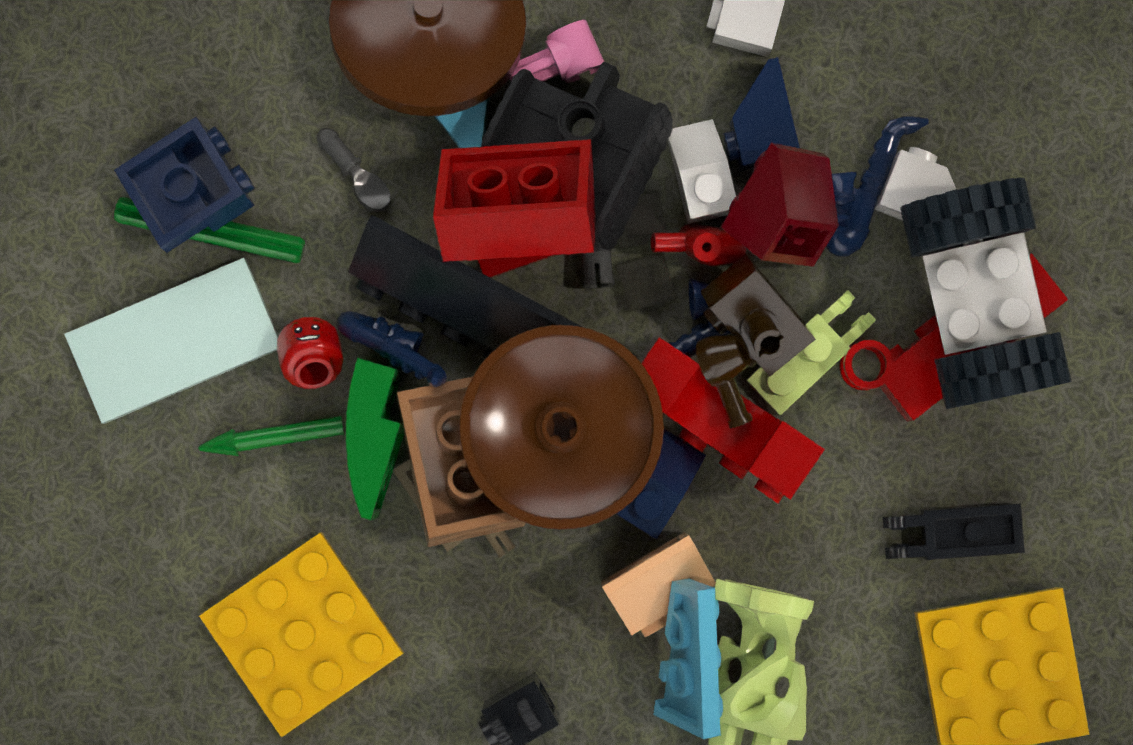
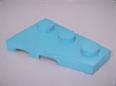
M688 578L672 581L665 627V635L671 646L669 660L661 661L659 678L662 682H666L664 698L655 700L653 715L702 739L721 736L720 717L723 713V702L719 694L718 678L721 652L717 645L716 620L719 617V603L715 599L714 587Z

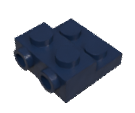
M194 117L114 170L158 245L166 253L206 227L215 232L255 206L248 195L249 192L255 189L252 181L240 164L231 168L224 156L232 151L229 144L216 126L208 130L197 117Z

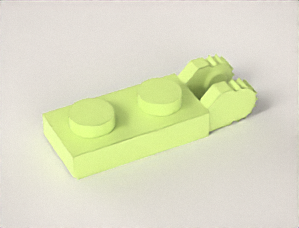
M849 290L843 293L821 315L817 313L806 323L816 340L773 375L769 376L760 367L746 380L779 416L834 366L850 349L849 345L876 321L869 312L866 315H861L842 337L828 325L838 314L844 313L852 305L855 297Z

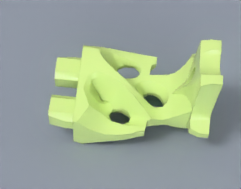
M716 579L715 599L727 602L738 614L742 621V636L740 646L735 644L733 638L721 636L718 647L721 652V665L718 669L719 694L723 702V713L720 717L721 736L709 738L708 745H741L744 729L754 732L751 745H787L788 740L802 741L806 733L807 685L805 666L795 661V644L803 619H808L812 612L814 601L764 587L727 579ZM776 639V650L774 651V643ZM737 658L741 662V676L737 682L732 683L729 679L728 670L730 661ZM783 677L789 679L790 686L786 696L780 698L777 696V685Z

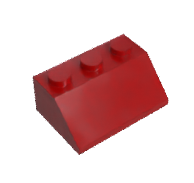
M591 139L442 149L433 219L443 262L594 253L596 213Z

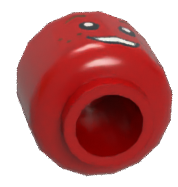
M302 317L287 324L278 335L277 353L280 369L284 378L293 386L302 389H317L330 384L342 371L344 357L340 338L336 328L327 320L318 317Z

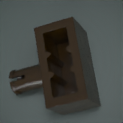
M746 254L700 291L709 306L703 311V314L721 335L729 330L733 336H741L745 341L750 353V368L759 364L771 376L816 340L802 318Z

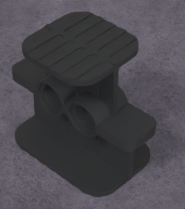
M603 62L600 65L584 99L534 78L531 71L521 69L513 76L509 88L506 89L503 95L504 98L499 103L496 109L497 112L494 118L492 117L489 123L490 126L483 136L481 147L591 139L596 213L595 241L602 248L609 251L617 245L618 239L622 236L625 226L639 202L638 199L641 193L643 194L646 188L645 185L648 179L650 180L653 174L652 171L655 165L657 166L662 151L664 152L667 140L673 130L671 112L664 103L659 102L654 105L616 88L620 74L616 66L607 62ZM582 118L595 120L594 128L589 134L585 136H574L571 134L572 127L578 120Z

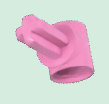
M587 21L573 22L549 34L545 41L547 49L519 60L509 79L511 81L513 76L521 69L531 71L534 78L540 81H546L559 75L560 79L566 83L579 80V74L588 70L591 74L597 72L604 60Z

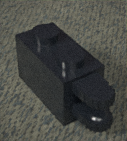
M534 672L485 700L481 710L483 715L480 716L481 721L478 723L490 745H525L557 727L560 714L538 675Z

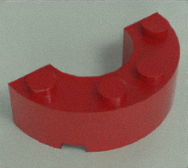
M660 337L641 363L657 389L663 414L683 427L678 436L701 452L709 445L721 453L723 457L718 464L743 480L747 472L759 479L754 488L777 504L780 503L784 496L790 500L825 451L823 447L795 428L769 414L742 395L748 413H751L753 420L730 429L727 423L729 418L718 390L707 382L699 364Z

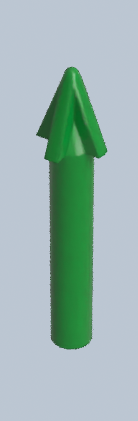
M342 416L237 433H235V429H231L201 444L198 449L202 452L239 456L238 452L340 436L345 435Z

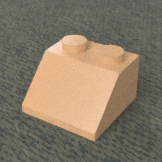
M683 532L601 581V585L630 634L634 635L641 630L644 637H647L666 626L672 581L690 578L714 587L716 582L692 539Z

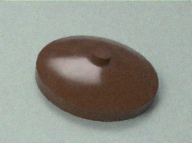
M332 0L329 15L330 40L333 53L342 72L353 86L367 98L400 113L416 116L448 115L467 110L487 100L513 74L522 55L525 41V8L523 0Z
M551 325L535 328L511 338L500 345L484 360L470 381L463 398L459 430L461 448L466 465L474 481L489 500L508 515L522 522L542 528L561 530L587 527L606 520L623 510L639 495L650 480L660 457L663 444L664 422L659 395L650 375L640 361L626 347L605 334L592 329L570 325Z

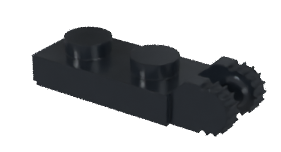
M1018 503L923 510L921 514L883 517V528L903 530L907 527L922 526L923 545L893 544L891 547H885L886 559L924 557L925 560L1025 553L1021 504Z

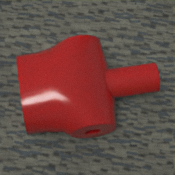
M688 224L683 226L679 232L652 233L651 235L652 252H685L692 259L708 266L734 264L746 253V247L721 227Z

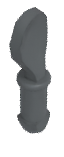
M330 128L320 129L317 134V142L320 149L328 153L341 169L343 176L350 175L352 177L354 195L360 204L374 212L386 210L391 204V195L386 184L377 175L367 172L360 167L361 159L353 155L341 141L339 134L335 130Z

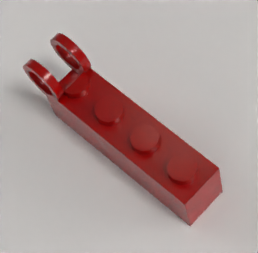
M1030 253L1038 295L1045 318L1065 303L1068 298L1034 255ZM936 314L913 331L919 339L905 350L899 344L888 349L884 344L875 340H863L849 346L850 349L839 362V371L844 382L850 387L862 391L880 387L907 422L917 419L943 398L935 360L986 348L984 346L945 355ZM1017 339L1007 341V343L1015 342ZM862 349L873 352L880 362L879 374L871 382L859 379L852 369L853 357Z

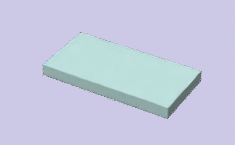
M241 258L64 334L102 424H106L277 351L278 333L245 258Z

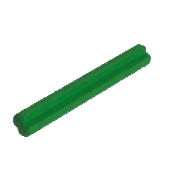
M120 197L115 206L114 220L121 224L149 230L132 199ZM232 221L215 232L206 227L189 238L292 263H299L305 249V240L301 237Z

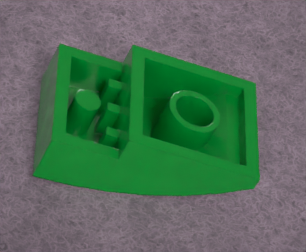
M357 358L350 384L346 412L347 464L352 491L361 518L374 520L380 516L404 437L403 424L389 420L403 373L387 366Z

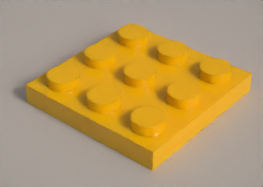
M322 532L199 615L281 738L404 653Z
M1055 587L914 612L938 745H1034L1090 735L1063 588Z

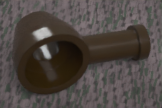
M719 335L699 340L696 344V355L700 369L707 382L718 390L729 418L727 421L729 428H735L752 421L751 413L747 412L734 379L751 362L750 353L745 341L741 336Z

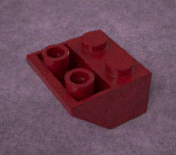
M771 143L768 149L756 160L754 172L743 191L731 202L729 214L721 228L763 261L814 267L839 226L830 158L820 152Z

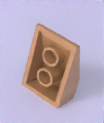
M473 376L448 381L439 387L429 385L397 392L413 480L428 547L524 527L526 524L508 515L489 500L474 481L466 465L461 448L459 423L463 398Z

